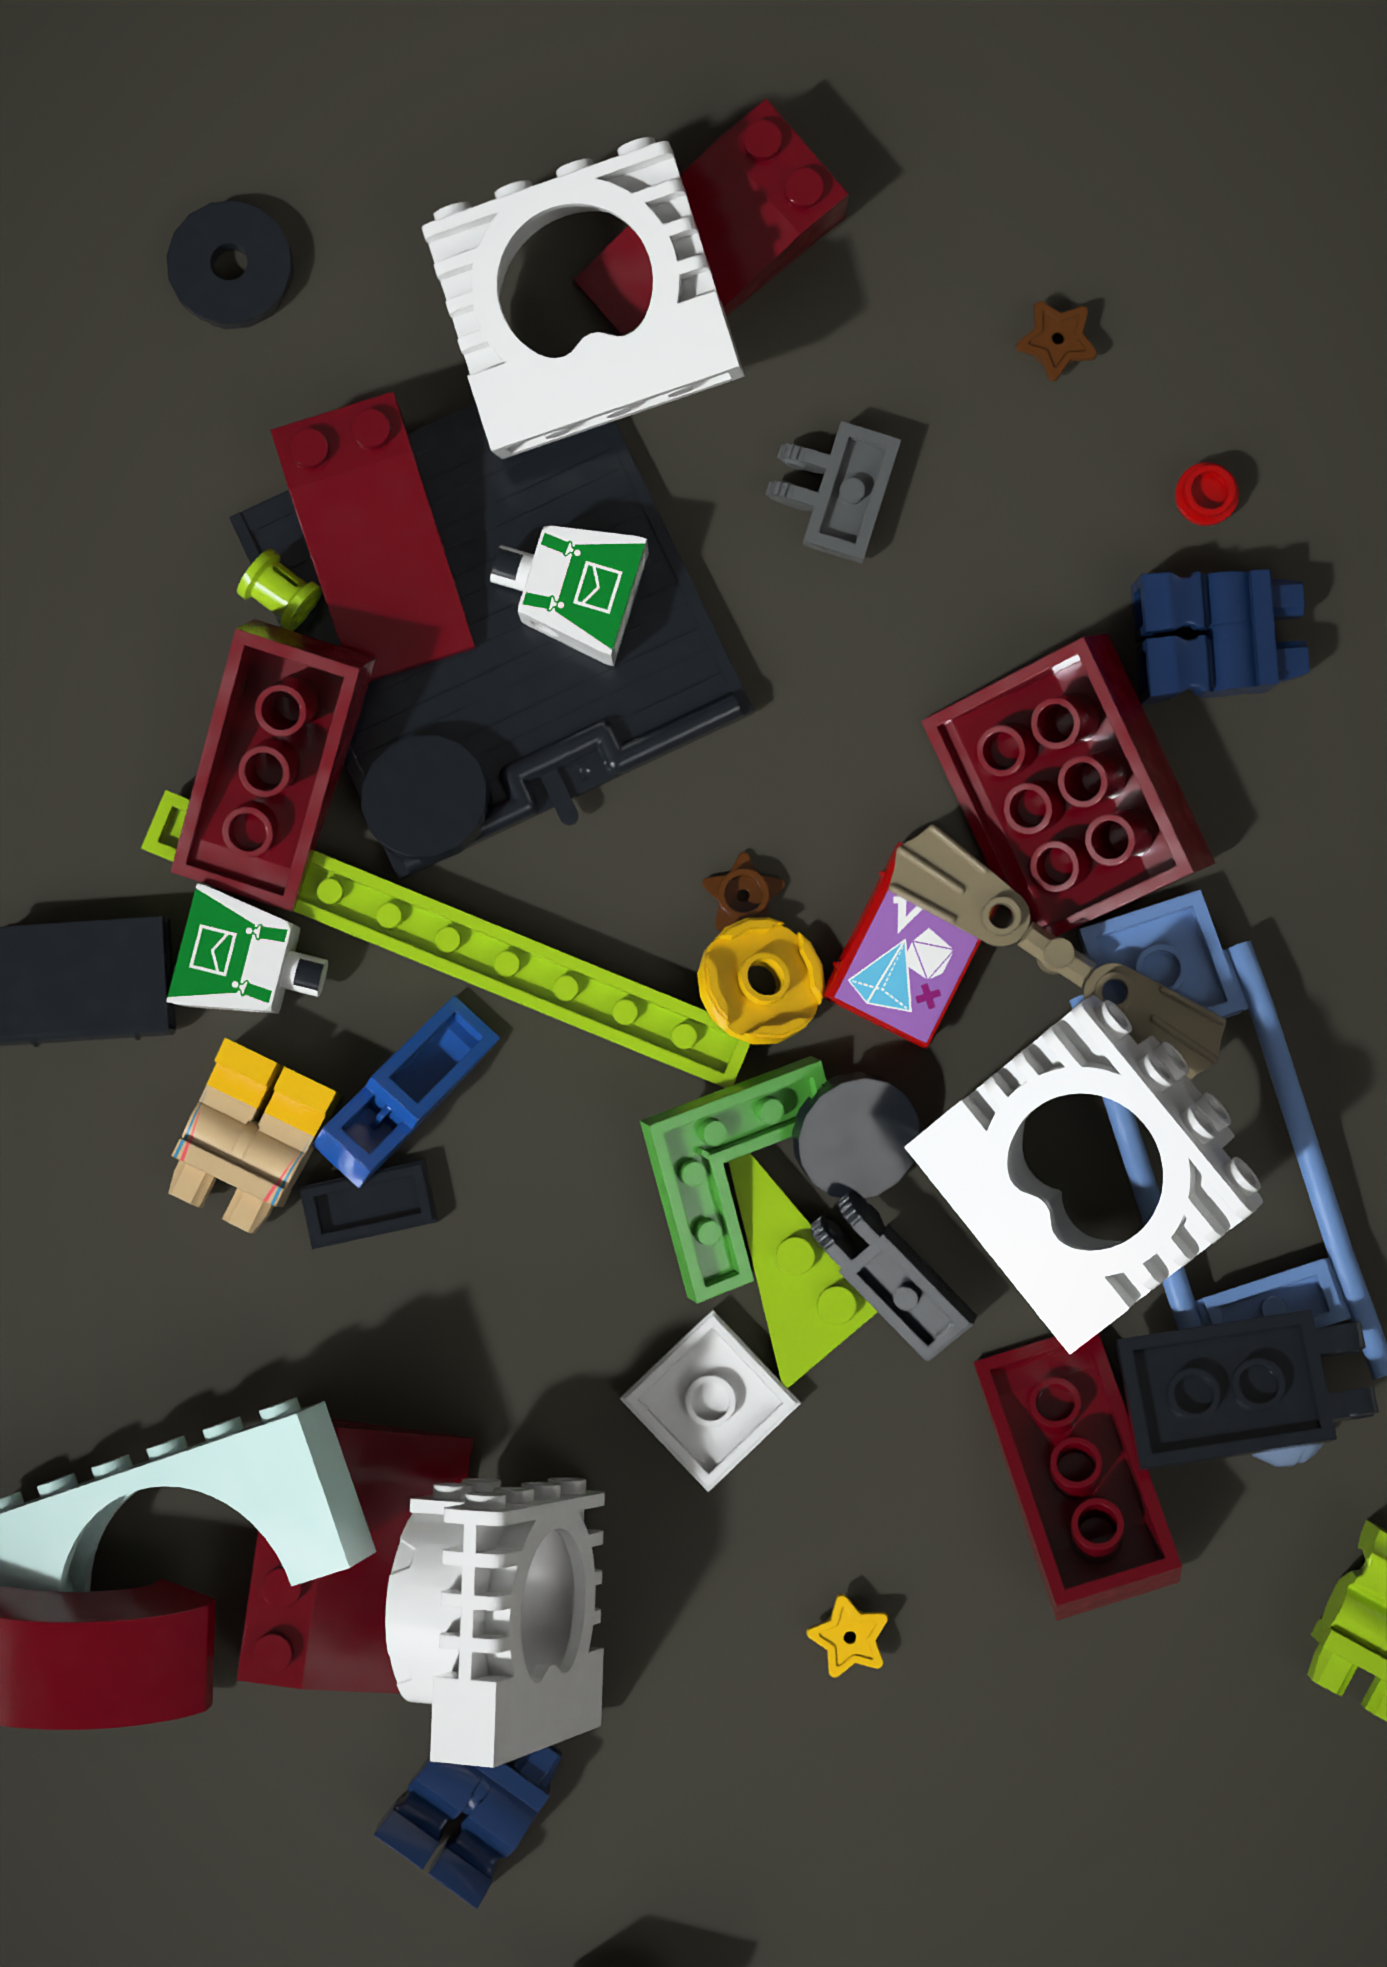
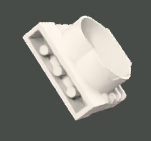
M643 137L630 141L618 148L619 156L597 164H594L592 159H580L570 162L556 170L557 178L534 186L529 180L510 183L495 191L496 199L474 207H471L470 202H459L445 206L433 214L434 221L422 226L425 240L429 244L435 263L434 269L437 278L441 282L446 297L445 303L459 338L457 341L468 366L470 375L467 377L490 449L501 459L745 377L689 205L686 190L682 183L677 162L668 141L655 142L654 137ZM588 211L611 213L628 224L636 232L650 258L653 290L645 318L633 332L624 336H613L601 332L590 333L583 337L573 351L564 357L550 358L537 354L516 337L502 311L500 303L501 288L512 259L521 246L534 233L554 220L567 215Z
M1095 995L1080 1002L1072 1011L1052 1025L1037 1040L1017 1054L974 1092L959 1101L904 1147L1069 1354L1126 1312L1135 1302L1155 1289L1209 1245L1224 1236L1226 1232L1239 1222L1250 1216L1263 1203L1258 1193V1190L1261 1188L1260 1182L1251 1168L1238 1157L1231 1159L1222 1149L1235 1137L1228 1127L1231 1124V1118L1223 1105L1213 1095L1209 1093L1202 1095L1186 1076L1189 1073L1186 1061L1171 1044L1165 1041L1160 1044L1151 1035L1137 1045L1129 1035L1132 1031V1026L1125 1014L1113 1002L1109 1000L1102 1002ZM1085 1093L1099 1095L1120 1103L1145 1124L1160 1152L1163 1166V1188L1155 1213L1140 1232L1125 1241L1102 1240L1086 1235L1067 1216L1063 1206L1062 1192L1045 1185L1033 1175L1023 1155V1133L1026 1118L1042 1103L1067 1094Z
M554 1477L548 1478V1482L521 1483V1487H501V1480L465 1478L462 1479V1483L433 1484L432 1495L410 1498V1512H412V1515L401 1534L388 1582L385 1617L386 1643L392 1669L397 1680L396 1685L403 1698L409 1702L432 1704L430 1761L494 1768L601 1726L604 1648L590 1647L593 1625L601 1623V1609L595 1608L596 1585L602 1584V1570L595 1569L592 1547L603 1545L604 1531L586 1528L584 1510L604 1506L605 1492L586 1490V1479Z

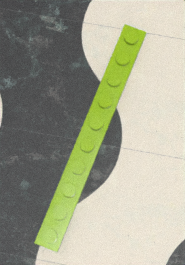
M165 790L141 849L173 862L190 799ZM317 851L313 853L293 912L723 1088L734 1085L750 1043L727 1034L710 1018L707 1011Z

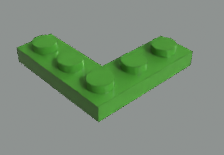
M809 1056L640 1120L686 1294L695 1303H701L754 1281L723 1163L792 1137V1131L800 1107L808 1097L812 1099L818 1091L823 1089L822 1084L827 1082L821 1060Z

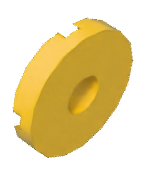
M770 917L745 918L725 927L704 950L697 972L700 998L710 1018L730 1036L753 1045L777 1044L802 1031L816 1014L825 990L823 964L812 943L800 932L795 934L790 929L782 926L785 923ZM761 966L772 973L776 982V989L773 995H762L751 987L748 981L749 967Z

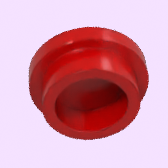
M1202 462L1188 468L1181 475L1175 487V503L1179 512L1186 520L1198 526H1214L1222 523L1233 513L1239 499V488L1233 474L1222 465L1212 462Z

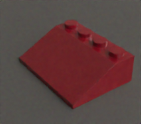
M1108 633L1082 637L921 721L989 869L1026 901L1030 911L1029 926L1034 921L1057 937L1215 864Z
M331 1418L376 1553L348 1569L291 1586L277 1554L258 1530L237 1681L303 1690L401 1694L396 1685L397 1680L392 1669L390 1655L387 1652L385 1617L389 1576L392 1572L401 1534L412 1515V1512H410V1498L432 1495L433 1484L462 1483V1479L468 1478L474 1438Z

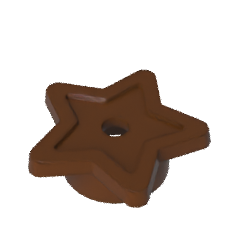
M1043 301L1034 304V329L1016 343L1015 348L1018 352L1034 356L1043 365L1050 381H1057L1065 368L1073 361H1092L1097 358L1096 349L1083 334L1088 316L1087 307L1080 306L1060 313ZM1054 334H1061L1064 341L1061 344L1054 343L1052 340Z
M745 852L740 853L730 873L708 877L702 881L703 887L719 903L715 923L716 929L722 931L725 927L745 918L769 917L768 903L784 888L785 882L779 878L760 875L756 871L749 855ZM740 890L749 892V899L747 901H740L738 899L737 893Z

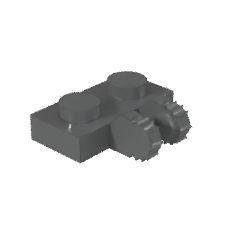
M841 421L830 455L794 444H781L777 458L782 463L794 469L824 474L819 492H815L790 482L775 480L769 482L765 495L770 500H774L782 505H788L798 510L812 511L802 546L863 564L901 439Z

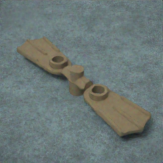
M930 825L917 837L897 847L894 872L888 888L891 893L989 945L1003 947L1020 940L1017 945L1036 957L1037 964L1042 971L1051 975L1061 974L1080 988L1084 985V1000L1095 995L1104 1002L1105 999L1102 994L1104 984L1109 980L1119 981L1124 986L1126 994L1124 1000L1120 1004L1115 1005L1125 1014L1132 1026V1031L1129 1035L1137 1045L1151 1035L1160 1044L1164 1041L1171 1044L1186 1061L1189 1067V1073L1186 1076L1190 1080L1200 1072L1218 1063L1221 1038L1226 1025L1225 1018L1125 965L1108 963L1094 970L1097 964L1075 950L1067 939L1054 936L1034 921L1029 926L1030 911L1023 897L936 825ZM996 905L1007 906L1013 914L1012 924L1003 929L995 927L989 919V912L992 907Z

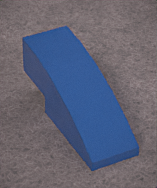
M454 995L370 1077L366 1086L322 1128L313 1146L353 1184L360 1188L454 1091L498 1043L500 1037Z

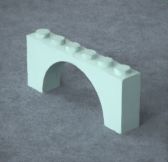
M297 1397L259 1410L262 1422L244 1428L239 1416L203 1429L206 1440L204 1442L188 1447L183 1435L147 1448L150 1459L148 1461L132 1465L130 1456L127 1454L92 1467L95 1479L78 1484L75 1473H71L38 1485L39 1498L24 1502L21 1491L0 1498V1585L14 1588L60 1592H90L94 1556L107 1524L127 1499L138 1490L150 1487L169 1486L196 1490L228 1504L241 1513L259 1530L271 1545L286 1571L291 1586L348 1569L376 1553V1549L325 1401L301 1409Z

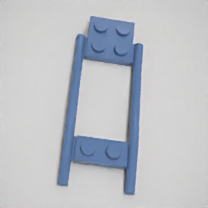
M1201 890L1079 929L1078 937L1085 956L1097 964L1094 970L1108 963L1125 965L1223 1018L1240 1014L1242 1011L1249 1009L1329 1256L1328 1258L1317 1260L1196 1301L1183 1266L1162 1282L1178 1330L1311 1310L1315 1329L1330 1326L1347 1319H1351L1352 1322H1361L1366 1346L1362 1350L1372 1378L1375 1380L1387 1376V1341L1353 1251L1275 1006L1251 941L1236 944L1225 950L1222 949ZM1109 980L1104 984L1102 994L1105 1000H1109L1114 1004H1120L1125 998L1126 991L1119 981ZM1084 995L1077 996L1069 1001L1072 1009L1084 1000ZM1102 1096L1145 1227L1155 1213L1161 1194L1141 1132L1133 1112L1120 1103Z

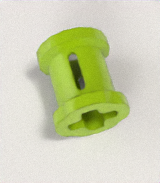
M270 548L260 554L247 569L238 585L237 593L245 600L253 597L280 618L279 625L293 631L307 618L321 597L322 588L313 581L306 583L280 563V554Z

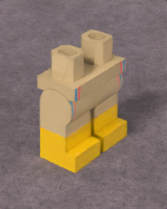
M224 1038L214 1060L217 1063L199 1102L187 1122L182 1138L179 1139L171 1155L179 1159V1162L174 1170L168 1193L191 1205L202 1208L218 1178L237 1188L222 1219L248 1233L256 1234L270 1216L274 1206L284 1207L292 1187L315 1148L313 1146L314 1141L322 1128L329 1122L343 1095L236 1042ZM275 1090L274 1093H273V1095H272V1097H271V1099H270V1101H269V1103H268V1105H267V1107H266V1109H265V1111H264V1113H263V1115H262V1117H261V1119H260V1121L258 1122V1120H259V1118H260V1116H261V1114H262V1112H263V1110H264V1108H265V1106H266V1104H267V1102H268V1100H269V1098H270V1096H271L272 1091Z

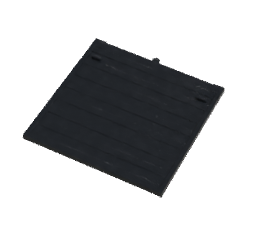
M476 402L409 433L476 649L369 682L360 716L344 761L361 800L362 784L372 762L390 745L411 736L439 735L457 742L479 762L490 788V805L488 803V811L484 817L486 821L479 836L464 849L466 850L552 808H555L564 825L572 826L579 819L578 811L572 799L754 714V709L615 421L505 459H501L491 451ZM289 490L229 517L250 564L264 551L272 548L280 554L281 564L306 583L313 581L321 587ZM544 526L634 535L647 539L649 554L614 666L604 664L521 622L518 606L523 591L490 582L493 562L500 545L535 554ZM322 591L316 606L307 618L293 631L341 647ZM275 615L278 623H280V618ZM384 847L400 881L438 863L421 862L420 860H410L408 858L403 859L391 854Z

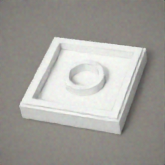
M713 1309L620 1397L621 1401L707 1492L720 1482L801 1404L799 1399L786 1388L781 1380Z

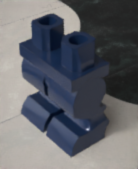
M1270 569L1251 570L1250 572L1227 571L1209 574L1193 572L1187 577H1179L1173 572L1141 574L1131 585L1135 642H1142L1135 649L1139 701L1141 705L1169 701L1172 697L1185 690H1191L1196 696L1201 698L1226 697L1245 693H1266L1279 683L1302 678L1309 673V652L1306 640L1276 642L1274 620L1299 619L1304 615L1305 602L1302 581L1271 579ZM1178 628H1188L1191 633L1197 635V637L1189 640L1175 635L1165 636Z
M551 1745L494 1768L432 1762L429 1755L419 1771L408 1784L409 1791L405 1796L399 1797L378 1823L374 1836L423 1870L440 1843L446 1822L454 1820L461 1812L465 1813L460 1823V1829L448 1837L433 1859L428 1875L477 1910L493 1882L497 1860L499 1858H507L516 1849L537 1813H539L550 1797L551 1785L549 1782L553 1778L560 1762L562 1751L556 1746Z

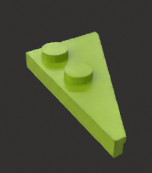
M749 1153L730 1160L728 1163L780 1379L788 1389L873 1317L877 1311L839 1273L841 1267L815 1241L810 1229L812 1227L811 1224L753 1155Z

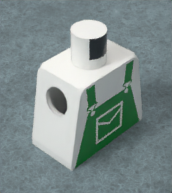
M544 526L535 554L500 545L493 562L490 582L523 591L518 606L521 622L604 664L614 666L649 554L647 539L634 535Z
M197 883L166 1002L193 1008L278 1014L285 989L316 997L320 996L326 979L328 960L295 952L300 935V927L211 887Z

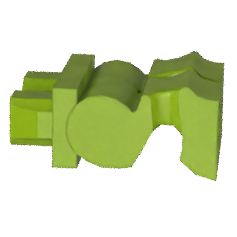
M1366 1519L1358 1543V1548L1363 1550L1365 1563L1361 1569L1352 1570L1345 1574L1335 1585L1322 1619H1318L1310 1634L1319 1645L1314 1652L1307 1675L1315 1683L1340 1696L1344 1694L1357 1667L1375 1675L1361 1705L1372 1714L1387 1721V1530Z

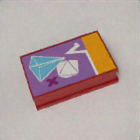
M897 842L884 870H880L878 873L880 878L838 961L833 962L834 969L825 985L822 996L824 999L925 1049L928 1048L981 940L889 891L888 888L894 872L896 849L904 844L903 842ZM999 905L991 908L989 912L990 922Z

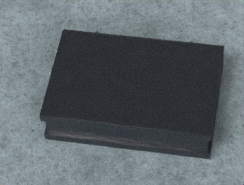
M163 916L0 927V1046L32 1044L33 1047H39L45 1043L134 1038L140 1041L142 1037L174 1035L176 1032L175 1004L166 1002L173 977L170 919H164Z

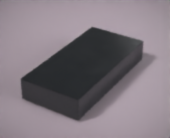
M426 1160L379 1169L360 1188L347 1177L299 1187L312 1249L439 1222Z

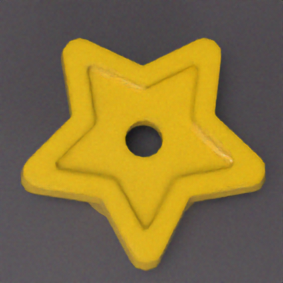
M840 1593L836 1596L831 1616L826 1621L807 1628L806 1635L827 1650L828 1673L831 1677L836 1678L855 1663L876 1669L883 1666L884 1661L876 1639L888 1621V1614L886 1612H862L854 1606L844 1593ZM848 1631H852L856 1635V1639L852 1643H847L844 1640V1634Z

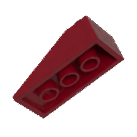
M767 99L762 101L721 135L680 175L726 317L841 222L846 215L849 194ZM629 225L574 278V283L619 336L633 332L641 324L648 311L653 290V274L649 255L642 240Z
M394 392L271 429L286 483L340 645L343 648L376 658L369 682L476 649L406 423Z
M253 619L235 629L171 873L292 912L295 909L360 716L376 658L257 619Z
M1099 1333L1071 1354L1054 1336L974 1361L975 1371L1056 1621L1179 1583L1183 1566L1148 1470L1139 1471L1130 1419Z

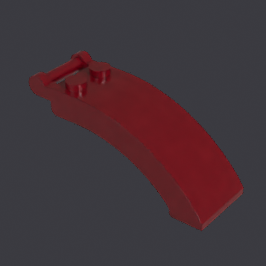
M160 1579L153 1585L138 1588L92 1592L43 1591L0 1585V1726L44 1730L108 1729L170 1721L206 1712L213 1705L216 1598L165 1579Z

